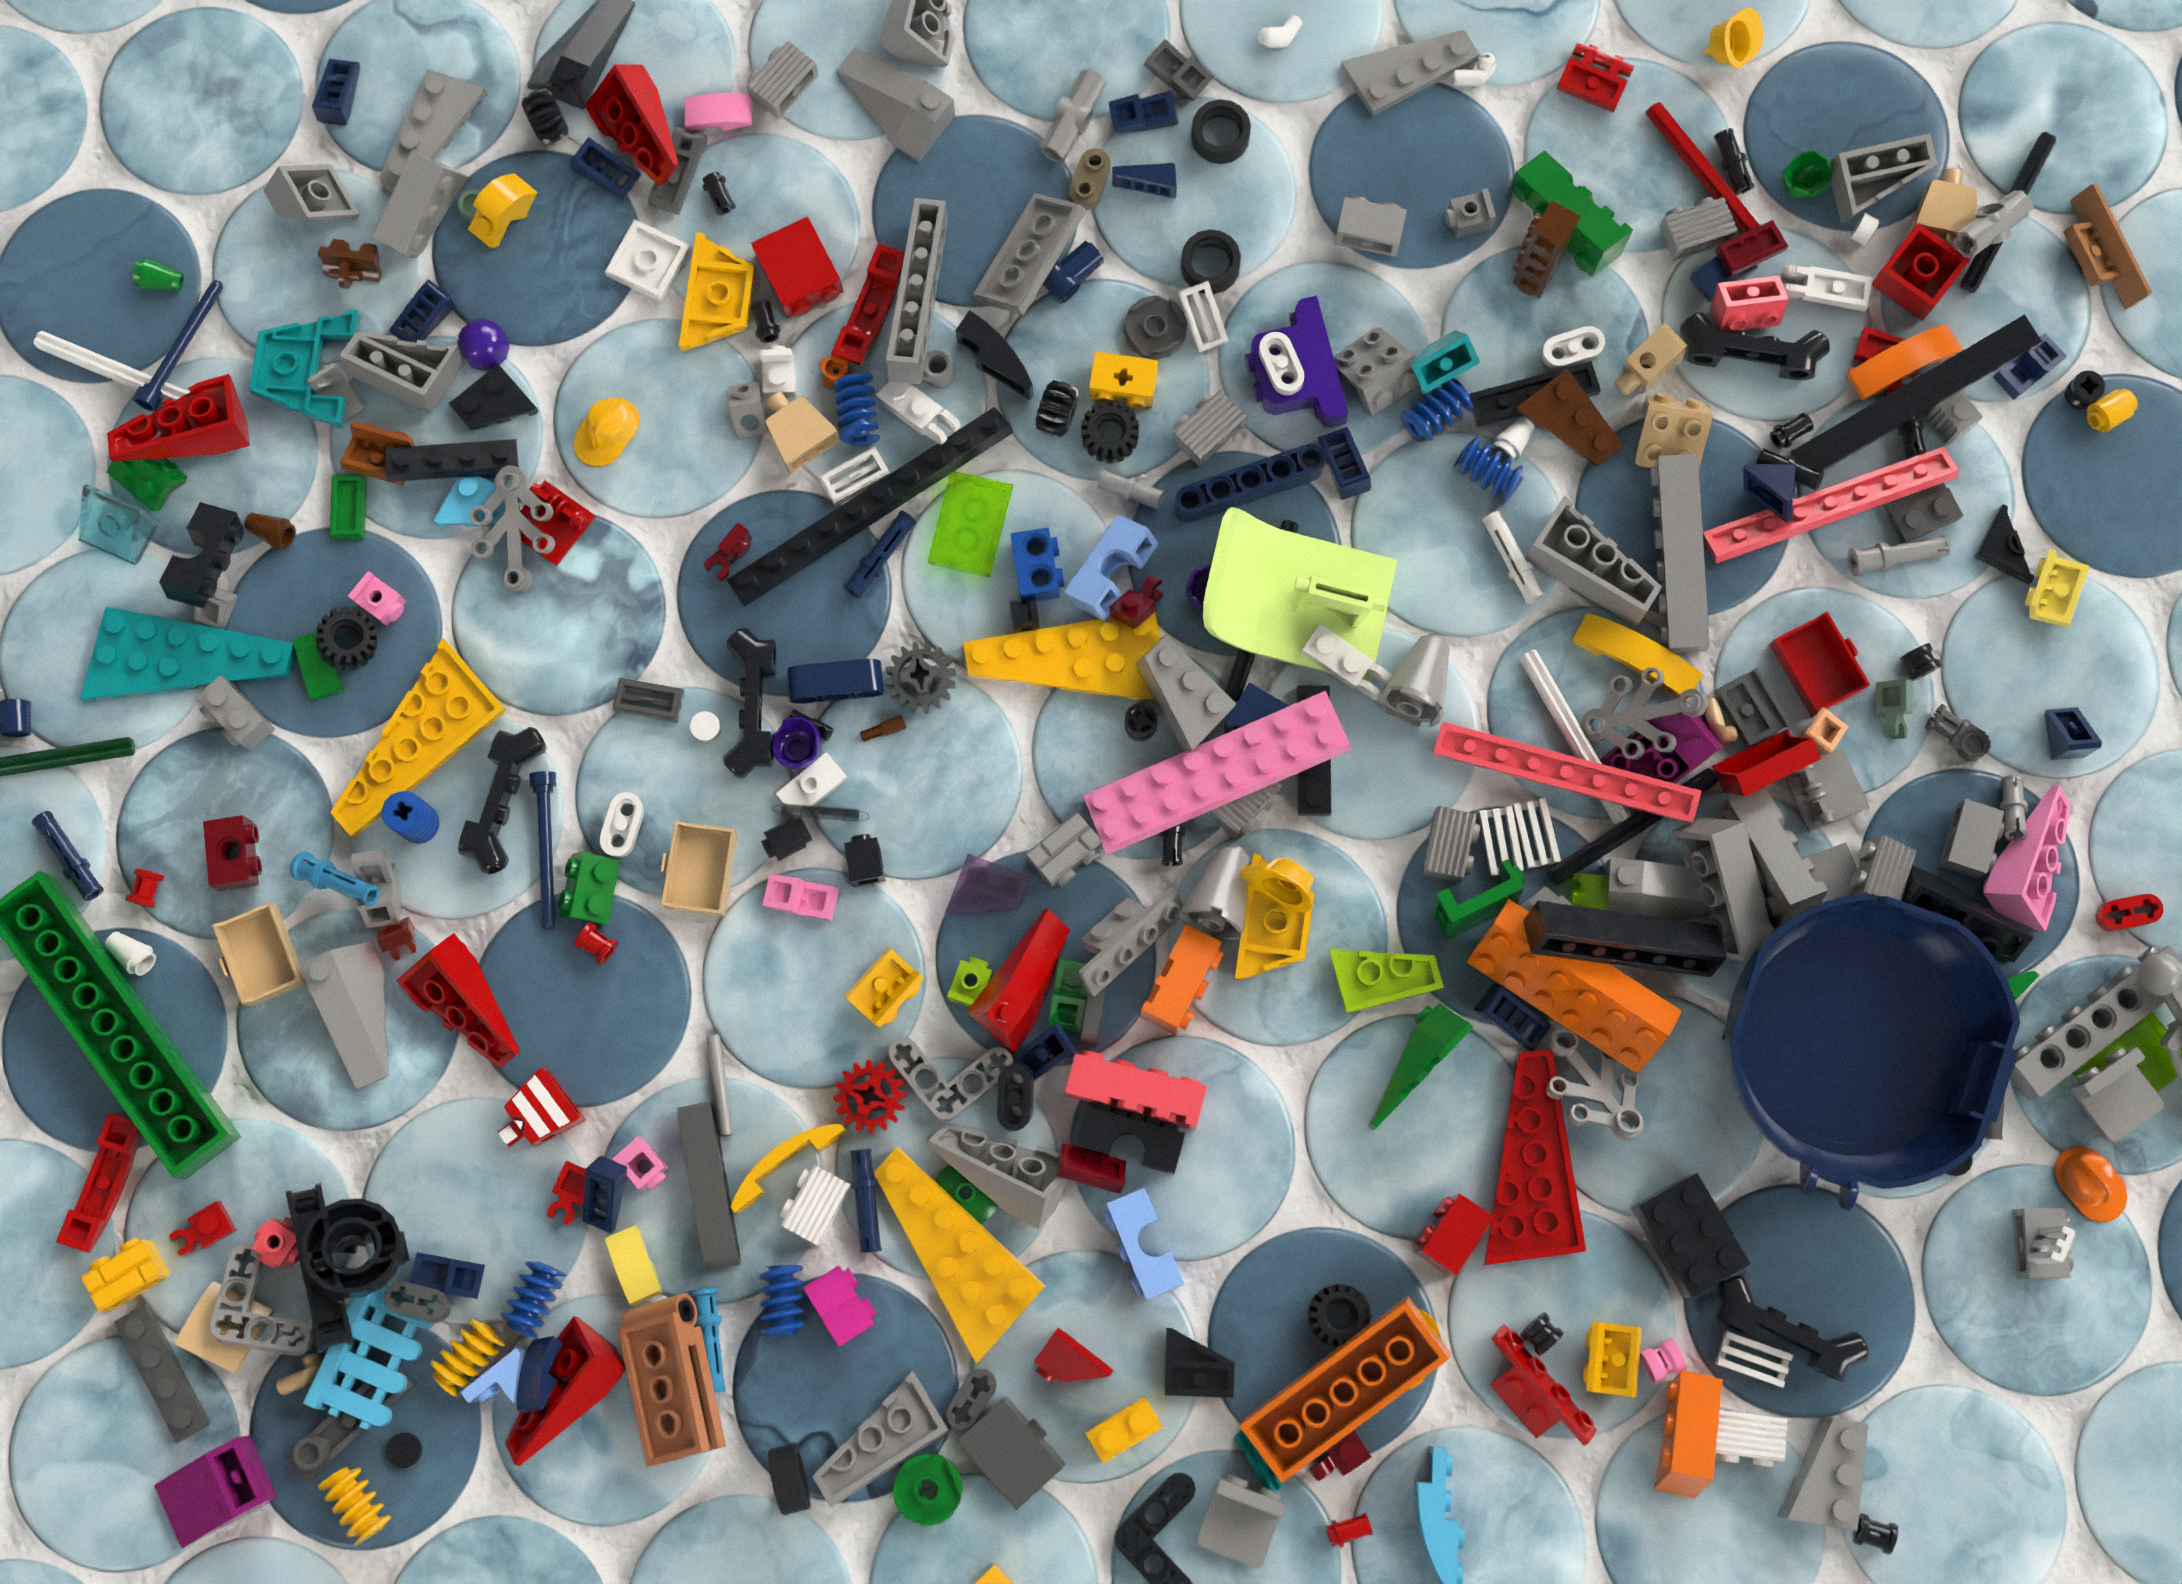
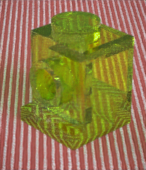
M1574 873L1568 879V885L1575 886V889L1570 890L1569 902L1573 906L1578 905L1607 910L1608 875Z

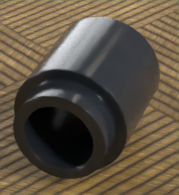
M801 817L796 820L790 818L763 832L766 839L762 840L761 844L769 859L775 856L778 861H781L806 848V844L812 841V837Z

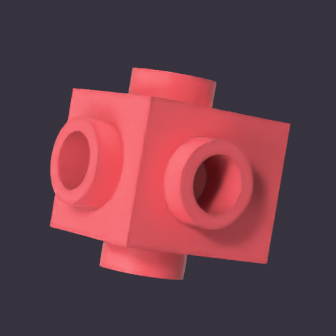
M285 1217L283 1220L271 1218L269 1222H264L258 1228L254 1236L256 1241L251 1248L260 1253L258 1259L262 1263L276 1269L277 1266L292 1267L293 1264L299 1261L293 1222L290 1218ZM278 1239H280L279 1246L277 1248H274V1245L276 1244Z

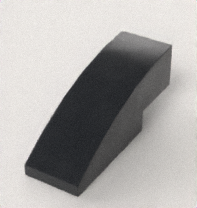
M969 310L955 330L957 342L977 354L975 356L977 369L1031 400L1033 397V384L1015 351L992 326Z

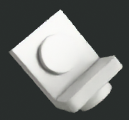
M775 345L768 347L767 350H760L764 397H771L777 392H782L784 396H796L795 359L792 349Z

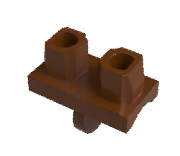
M333 239L329 247L320 246L317 254L322 260L323 274L329 275L330 278H337L340 288L349 289L352 281L380 282L382 276L379 267L380 255L375 244L364 243L359 251H353L345 240Z

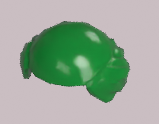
M1814 150L1802 152L1801 155L1792 158L1791 163L1787 164L1786 169L1783 171V182L1788 194L1794 198L1804 199L1814 198L1824 193L1831 184L1834 168L1832 161L1827 156Z

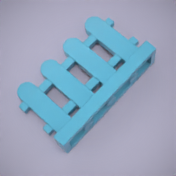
M388 1283L386 1289L383 1286L380 1290L364 1297L352 1298L346 1313L348 1314L354 1344L348 1345L343 1343L329 1347L303 1404L320 1410H327L331 1406L329 1414L338 1417L341 1411L361 1419L362 1422L359 1427L370 1430L372 1425L386 1426L392 1419L391 1409L382 1404L387 1392L398 1394L403 1392L407 1386V1378L404 1374L397 1372L402 1359L414 1361L422 1354L421 1344L412 1339L417 1326L425 1329L431 1328L435 1323L392 1312L385 1305L384 1301L385 1291L391 1283ZM396 1294L394 1300L398 1302V1307H400L401 1302H414L401 1295ZM423 1301L421 1306L429 1309L432 1315L434 1310L427 1307L428 1302ZM374 1308H376L375 1313H374V1315H373L371 1321H369V1318H370V1316H371V1314H372ZM386 1313L407 1322L402 1334L381 1326ZM359 1340H360L361 1343H360V1345H359V1347H358L356 1353H354L355 1348H356V1346H357V1344H358V1342H359ZM371 1345L392 1354L387 1367L366 1358ZM346 1373L341 1386H339L343 1374ZM356 1378L377 1387L372 1400L351 1391Z

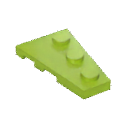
M1328 949L1346 1014L1444 988L1435 955Z

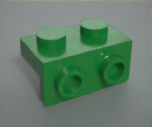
M166 458L111 462L107 473L152 512L161 510L174 485L184 484L188 479L179 470V466Z
M588 852L572 854V857L566 863L564 875L567 877L566 887L561 892L558 900V909L561 910L560 918L608 925L621 860Z

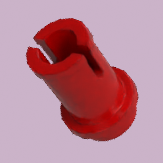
M1366 1513L1338 1523L1336 1520H1333L1331 1525L1326 1526L1332 1547L1339 1545L1342 1548L1346 1542L1373 1535Z

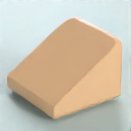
M1821 707L1804 735L1813 739L1819 753L1822 755L1833 752L1849 726L1827 709Z

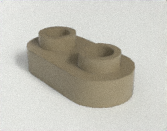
M1090 149L1083 153L1069 187L1070 202L1081 204L1086 211L1098 205L1111 171V161L1106 152L1100 149ZM1097 160L1100 162V165L1092 166L1090 162ZM1082 188H1088L1090 192L1087 194H1082L1079 192V190Z

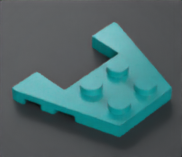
M358 310L345 311L346 315L333 318L330 315L319 317L318 321L300 325L298 322L259 331L249 385L252 395L335 427L343 428L347 407L345 397L315 395V391L307 383V379L319 372L324 340L350 341L356 331L359 330L361 315Z

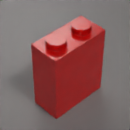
M808 216L751 243L754 255L787 319L792 316H803L811 310V307L822 302L830 303L844 292L841 279Z

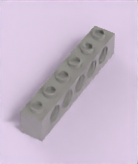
M914 198L886 358L889 381L921 384L948 226L946 201Z
M2170 945L2158 950L2153 946L2137 957L2140 963L2131 969L2129 966H2126L2112 976V979L2115 981L2107 988L2102 985L2086 996L2089 1000L2087 1004L2081 1008L2078 1005L2070 1008L2060 1016L2063 1019L2062 1023L2055 1028L2049 1025L2037 1033L2035 1038L2038 1041L2029 1048L2025 1044L2017 1049L2018 1054L2011 1078L2029 1100L2042 1097L2165 1002L2162 996L2148 992L2140 984L2138 971L2143 960L2147 956L2156 953H2167L2175 957L2182 964V960ZM2119 992L2127 998L2128 1005L2126 1008L2122 1007L2118 1002ZM2093 1012L2100 1015L2102 1019L2101 1028L2094 1025L2092 1021ZM2067 1032H2071L2076 1037L2077 1043L2075 1048L2067 1043ZM2042 1051L2050 1056L2051 1064L2049 1068L2045 1067L2040 1061Z

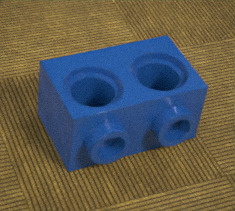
M1049 527L1010 533L1021 602H1026L1029 598L1034 597L1036 602L1060 598L1059 588L1065 587L1062 568H1055L1054 557L1060 556L1057 537H1050ZM1035 544L1041 545L1045 549L1042 554L1037 556L1029 554L1027 550ZM1038 575H1044L1050 581L1045 586L1040 587L1034 585L1032 580Z

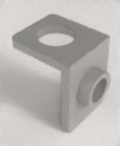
M334 363L307 379V383L317 395L345 397L347 407L344 423L365 410L364 404ZM332 374L327 381L319 383L322 378Z
M759 381L728 387L729 410L737 438L742 439L768 433L761 404ZM752 414L758 418L759 423L756 427L747 429L740 424L741 418L744 415Z

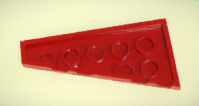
M1552 1049L1521 1052L1516 1057L1491 1214L1494 1216V1219L1489 1227L1483 1265L1586 1252L1561 1099H1552L1546 1092V1086L1549 1081L1557 1076ZM1553 1084L1554 1089L1560 1092L1559 1085Z

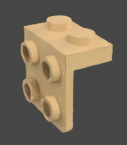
M1657 392L1655 396L1646 395L1643 404L1646 415L1634 458L1635 463L1640 467L1650 468L1651 466H1656L1658 456L1698 453L1700 468L1713 418L1710 408L1705 406V402L1689 398L1685 403L1675 401L1674 396Z

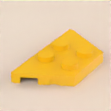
M696 232L678 345L680 351L690 350L745 331L748 328L756 274L755 266L743 258H737L732 254V251L724 246H718L708 240L706 235L701 232Z
M1253 853L1251 865L1264 867L1269 865L1261 855ZM1248 885L1245 928L1240 936L1234 980L1240 981L1305 960L1313 906L1307 912H1296L1282 906L1273 898ZM1310 890L1309 895L1313 903L1315 893Z

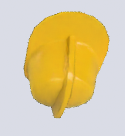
M1745 8L1733 15L1729 20L1715 25L1710 33V44L1704 49V54L1712 55L1718 64L1731 65L1735 69L1741 68L1758 54L1762 46L1764 31L1759 14L1754 9Z
M608 398L597 401L591 406L586 418L574 436V449L577 456L585 464L593 467H602L612 463L622 453L639 427L640 417L637 409L629 401L622 398Z
M1278 858L1274 859L1266 867L1247 865L1240 870L1241 878L1249 886L1273 898L1290 910L1307 912L1313 906L1312 898L1309 895L1313 876L1304 867L1291 859Z

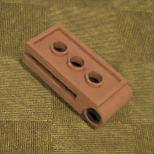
M685 1293L625 1311L621 1319L622 1328L618 1329L646 1467L726 1447L701 1326L693 1327L697 1321V1308L693 1299Z

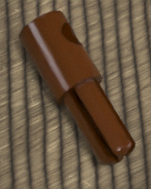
M902 715L880 722V725L861 731L860 736L866 742L907 728Z

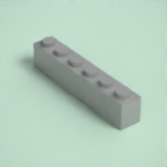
M1698 453L1658 456L1656 466L1650 467L1651 486H1657L1658 497L1652 498L1653 517H1659V529L1654 530L1655 549H1661V561L1656 562L1657 581H1663V593H1658V611L1665 615V625H1660V644L1666 645V648L1673 653L1707 652L1710 642Z

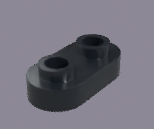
M1013 1062L1003 1068L998 1077L997 1118L1005 1129L1018 1131L1023 1129L1033 1116L1034 1074L1026 1064ZM1014 1073L1022 1076L1023 1082L1021 1084L1014 1081ZM1013 1106L1020 1108L1021 1116H1015L1012 1113Z

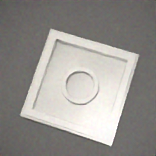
M634 219L607 266L605 274L613 280L662 302L688 257L691 247Z

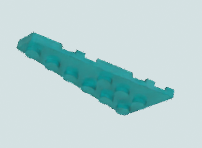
M105 607L80 700L90 702L108 697L115 699L141 693L148 695L196 689L198 686L211 684L219 675L229 682L247 680L254 682L286 678L290 675L296 651L293 643Z

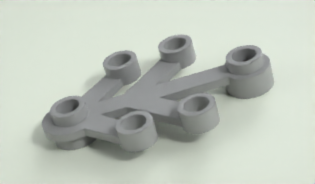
M505 466L496 475V490L483 506H476L471 510L470 520L478 526L489 525L493 518L492 514L504 501L506 512L484 538H478L472 543L471 550L476 557L489 558L494 552V547L507 533L508 569L504 572L503 583L511 591L524 592L532 584V575L528 569L522 567L521 532L532 541L534 550L539 553L548 554L552 552L555 547V541L550 535L543 534L520 512L519 499L531 508L532 517L538 521L546 522L550 520L553 516V508L549 503L541 501L527 488V477L522 469L516 466ZM512 476L514 479L513 485L507 487L506 481L508 477ZM541 506L546 508V513L543 517H540L538 514ZM480 511H484L485 518L479 522L478 514ZM546 538L547 547L542 550L540 541ZM482 543H485L486 551L481 554L479 547ZM514 573H517L519 579L517 583L513 584L511 577Z
M1649 667L1642 672V684L1624 712L1613 714L1623 695L1629 694L1633 688L1632 680L1629 677L1616 675L1611 679V691L1601 707L1591 709L1583 716L1581 729L1590 740H1609L1622 749L1623 755L1628 759H1640L1645 752V747L1639 740L1628 739L1616 730V727L1628 725L1652 741L1656 750L1668 753L1674 750L1676 738L1671 733L1660 731L1646 720L1681 712L1691 717L1701 716L1708 707L1706 695L1701 691L1689 689L1684 691L1679 699L1645 706L1655 688L1660 687L1664 682L1663 672L1657 668ZM1656 672L1657 680L1651 684L1648 681L1650 673ZM1624 679L1626 686L1622 691H1619L1617 684L1620 680ZM1693 696L1695 705L1689 709L1686 706V700ZM1595 719H1599L1601 723L1597 730L1592 728V723ZM1667 736L1669 738V745L1666 748H1662L1660 741L1663 737ZM1635 743L1638 750L1635 755H1631L1629 747Z
M1566 1027L1556 1029L1549 1039V1048L1552 1049L1554 1055L1564 1057L1586 1085L1568 1082L1563 1077L1556 1076L1546 1086L1548 1096L1555 1100L1562 1099L1564 1096H1570L1601 1103L1607 1111L1590 1110L1586 1105L1576 1103L1567 1113L1568 1121L1574 1126L1580 1127L1587 1122L1611 1128L1613 1134L1621 1140L1632 1141L1638 1138L1643 1131L1644 1123L1641 1114L1635 1109L1636 1089L1640 1085V1078L1637 1073L1627 1070L1618 1078L1617 1086L1622 1091L1620 1105L1612 1095L1616 1060L1614 1058H1605L1603 1051L1599 1049L1596 1053V1060L1600 1064L1598 1078L1576 1050L1579 1043L1577 1034ZM1557 1042L1564 1043L1566 1049L1559 1046ZM1624 1078L1630 1079L1633 1086L1627 1085ZM1553 1084L1559 1085L1562 1088V1092L1556 1091ZM1574 1111L1581 1112L1584 1119L1577 1118ZM1621 1121L1628 1123L1630 1129L1624 1127Z

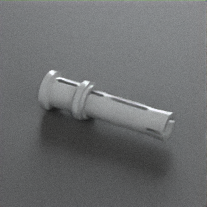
M1941 535L1940 537L1891 546L1880 542L1876 543L1875 547L1860 550L1857 547H1852L1848 550V566L1853 576H1861L1865 571L1876 569L1883 572L1895 564L1948 556L1951 550L1944 549V547H1951L1950 541L1946 535Z

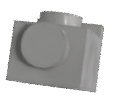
M1488 188L1482 189L1479 193L1450 199L1448 209L1445 210L1447 227L1453 228L1455 238L1492 230L1496 219ZM1473 210L1474 213H1467L1466 211Z

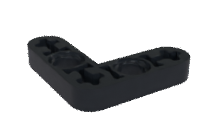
M1177 1472L1170 1475L1115 1532L1114 1539L1118 1550L1150 1584H1157V1581L1167 1575L1170 1568L1176 1571L1175 1574L1170 1576L1176 1584H1181L1182 1582L1193 1584L1190 1578L1153 1540L1195 1495V1483L1186 1473ZM1174 1480L1180 1483L1186 1480L1189 1483L1186 1487L1188 1495L1186 1497L1180 1494L1171 1501L1177 1507L1171 1511L1167 1502L1158 1497V1495L1164 1491L1168 1497L1174 1490L1171 1484ZM1152 1503H1158L1165 1509L1164 1519L1156 1524L1150 1523L1145 1517V1510ZM1125 1529L1128 1532H1132L1134 1529L1138 1531L1139 1534L1136 1539L1142 1547H1144L1147 1541L1152 1545V1547L1141 1554L1138 1561L1132 1557V1555L1138 1553L1134 1546L1128 1544L1125 1547L1121 1543L1124 1540L1122 1532ZM1151 1554L1160 1555L1164 1560V1568L1158 1574H1150L1144 1568V1561Z

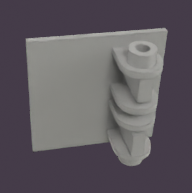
M1843 748L1822 755L1820 760L1784 777L1808 831L1870 808Z

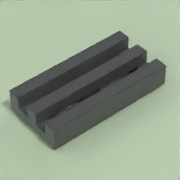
M619 678L612 709L615 712L678 723V714L682 706L681 700L684 697L685 691L676 687ZM631 688L674 696V700L670 701L625 693L624 689ZM626 700L671 708V712L621 704V702Z

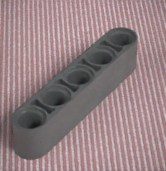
M707 1101L678 1107V1122L705 1270L708 1272L740 1265L741 1255L733 1210L731 1209L732 1203L713 1102Z

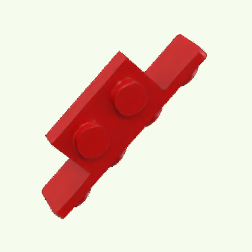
M1505 1324L1502 1325L1493 1335L1492 1341L1513 1365L1490 1384L1492 1389L1536 1439L1562 1420L1582 1445L1586 1446L1591 1442L1597 1431L1591 1417L1585 1411L1579 1410L1572 1402L1567 1389L1563 1385L1556 1383L1547 1373L1544 1363L1539 1358L1533 1357L1525 1348L1520 1335L1514 1330H1510Z

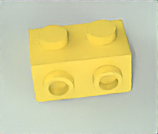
M2049 549L2047 558H2040L2035 577H2039L2036 588L2030 587L2025 606L2030 607V619L2069 628L2089 572V565L2056 557L2057 551Z

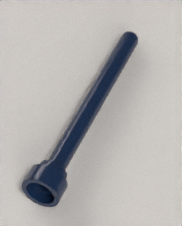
M214 280L210 283L151 381L145 383L143 387L139 386L134 393L132 400L145 410L155 412L162 402V387L223 289V284L219 280Z
M537 771L529 773V780L533 793L537 794L542 926L544 929L550 930L555 926L550 794L553 793V787H556V772Z

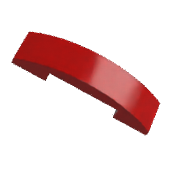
M878 243L867 268L865 283L847 325L842 326L831 352L832 356L862 366L878 338L900 283L905 252Z
M108 1112L96 1141V1145L100 1146L75 1209L68 1210L56 1240L57 1243L90 1253L102 1235L122 1194L136 1154L140 1131L131 1119Z

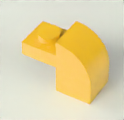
M515 173L494 179L475 199L472 206L477 211L468 230L488 247H499L510 221L526 218L538 192Z

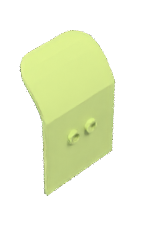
M1231 507L1227 509L1221 522L1203 602L1204 627L1212 636L1246 652L1329 673L1300 652L1317 626L1322 624L1373 660L1372 663H1375L1397 560L1281 530L1256 519L1243 510ZM1366 672L1362 679L1371 683L1372 675Z

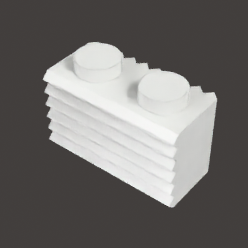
M814 1165L812 1170L806 1168L800 1176L796 1186L801 1188L795 1200L789 1199L786 1202L780 1217L784 1219L781 1226L820 1246L851 1190V1184Z
M1720 1410L1716 1443L1718 1460L1739 1463V1456L1753 1458V1465L1774 1467V1460L1785 1461L1788 1420Z

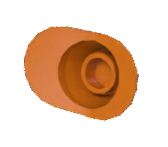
M2084 1146L2071 1147L2061 1153L2056 1160L2054 1168L2056 1182L2079 1211L2088 1219L2097 1222H2110L2118 1218L2126 1207L2128 1197L2126 1186L2110 1162L2095 1150Z

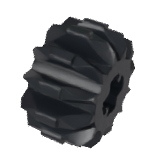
M546 88L535 90L522 99L524 112L541 143L544 145L551 142L555 143L568 134L569 127L550 90Z
M1053 380L1043 392L1035 419L1037 429L1051 436L1062 437L1066 434L1078 406V388L1063 381Z

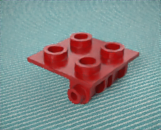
M544 480L540 485L534 483L529 490L541 501L552 506V518L546 522L535 520L531 515V508L528 505H525L520 512L543 534L550 535L554 539L555 547L552 552L548 554L537 553L555 566H558L596 515ZM541 506L538 514L540 517H543L546 513V508ZM521 532V542L534 550L532 541ZM546 538L540 541L542 550L547 547Z

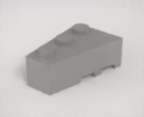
M1930 133L1838 153L1831 160L1834 166L1831 184L1841 224L1921 177L1937 165Z
M411 151L372 238L404 255L418 258L420 253L425 250L432 234L469 177L435 159Z
M356 331L340 354L347 375L428 414L432 413L463 366L458 346L447 344V347L428 345L427 341L417 340L416 343L401 341L395 336Z
M1168 635L1159 639L1136 663L1154 699H1157L1166 717L1165 720L1168 726L1172 728L1182 752L1187 750L1189 752L1193 751L1236 706V703Z
M1822 1417L1804 1456L1806 1458L1797 1477L1795 1476L1791 1484V1491L1784 1506H1781L1777 1517L1857 1531L1868 1424Z

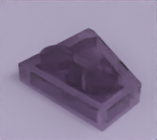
M967 854L945 913L949 916L1019 909L1030 876Z

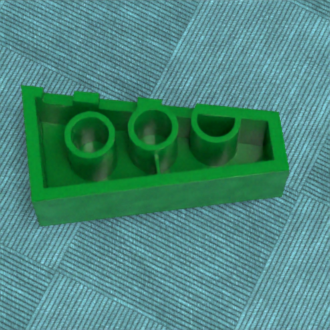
M1545 150L1515 172L1511 184L1513 193L1521 202L1525 201L1533 210L1534 217L1537 213L1542 216L1552 200L1580 215L1567 250L1574 256L1576 265L1582 271H1587L1591 277H1594L1621 256L1633 229L1626 223L1619 226L1612 219L1614 212L1606 205L1599 208L1594 203L1592 192L1585 186L1576 187L1573 184L1572 174Z

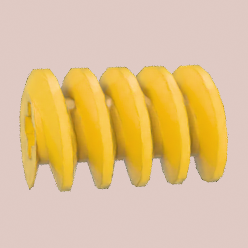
M471 1319L469 1322L474 1331L470 1333L461 1329L459 1332L464 1340L462 1343L453 1339L450 1340L454 1352L449 1353L441 1350L440 1354L444 1360L442 1364L434 1360L430 1361L434 1370L433 1377L436 1382L455 1397L459 1395L457 1385L463 1388L469 1385L467 1375L476 1377L479 1374L477 1365L485 1367L489 1364L486 1354L494 1357L499 1353L496 1344L506 1346V1342L484 1322Z
M347 1466L318 1485V1489L322 1491L331 1488L325 1496L326 1502L338 1500L332 1508L333 1514L345 1512L339 1523L341 1526L353 1524L348 1530L347 1536L348 1538L360 1536L354 1544L356 1546L380 1531L390 1520L391 1516L378 1517L377 1514L383 1508V1503L370 1504L376 1492L364 1494L363 1490L369 1483L368 1479L359 1482L355 1480L362 1469L349 1470Z

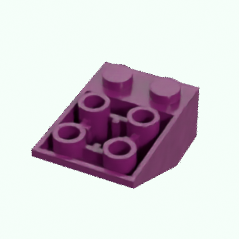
M1686 701L1687 708H1692ZM1681 712L1647 721L1660 731L1674 735L1676 746L1671 752L1665 753L1656 750L1652 741L1634 731L1627 738L1639 740L1643 743L1645 752L1640 759L1626 758L1622 753V749L1616 746L1599 760L1603 765L1677 784L1724 746L1699 716L1691 717ZM1667 736L1663 737L1660 741L1662 748H1666L1669 745V738ZM1634 743L1629 747V753L1635 755L1638 747Z
M251 1436L234 1438L202 1455L154 1485L181 1549L278 1499Z

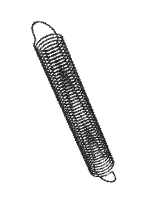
M784 803L782 812L781 806L782 816H792L793 812L794 817H802L803 813L805 818L812 817L816 819L818 814V818H820V815L822 819H830V816L832 820H840V817L843 821H855V817L856 821L859 819V809L854 811V809L850 808L849 811V808L841 809L837 807L836 809V807H832L831 809V807H827L826 809V806H822V808L817 806L816 808L813 805L812 808L811 805H807L806 808V805L803 806V804L802 808L798 804L797 808L796 804H792L791 808V804L788 805V803L786 808V803Z

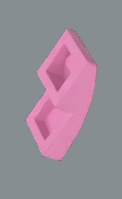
M717 93L685 98V128L690 132L716 126L727 131L752 125V96L750 94Z
M769 874L762 906L792 914L832 921L839 889L834 886L805 882L799 878Z

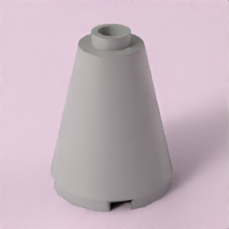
M1437 634L1421 636L1381 691L1378 703L1380 706L1384 703L1387 707L1385 713L1390 717L1414 727H1420L1421 722H1430L1429 727H1434L1440 723L1444 710L1450 647L1443 637Z
M1228 844L1226 847H1220L1180 909L1179 919L1184 925L1187 924L1199 931L1202 928L1211 931V937L1218 940L1230 941L1240 938L1245 928L1248 884L1240 876V870L1242 867L1249 865L1250 861L1249 856L1242 847Z

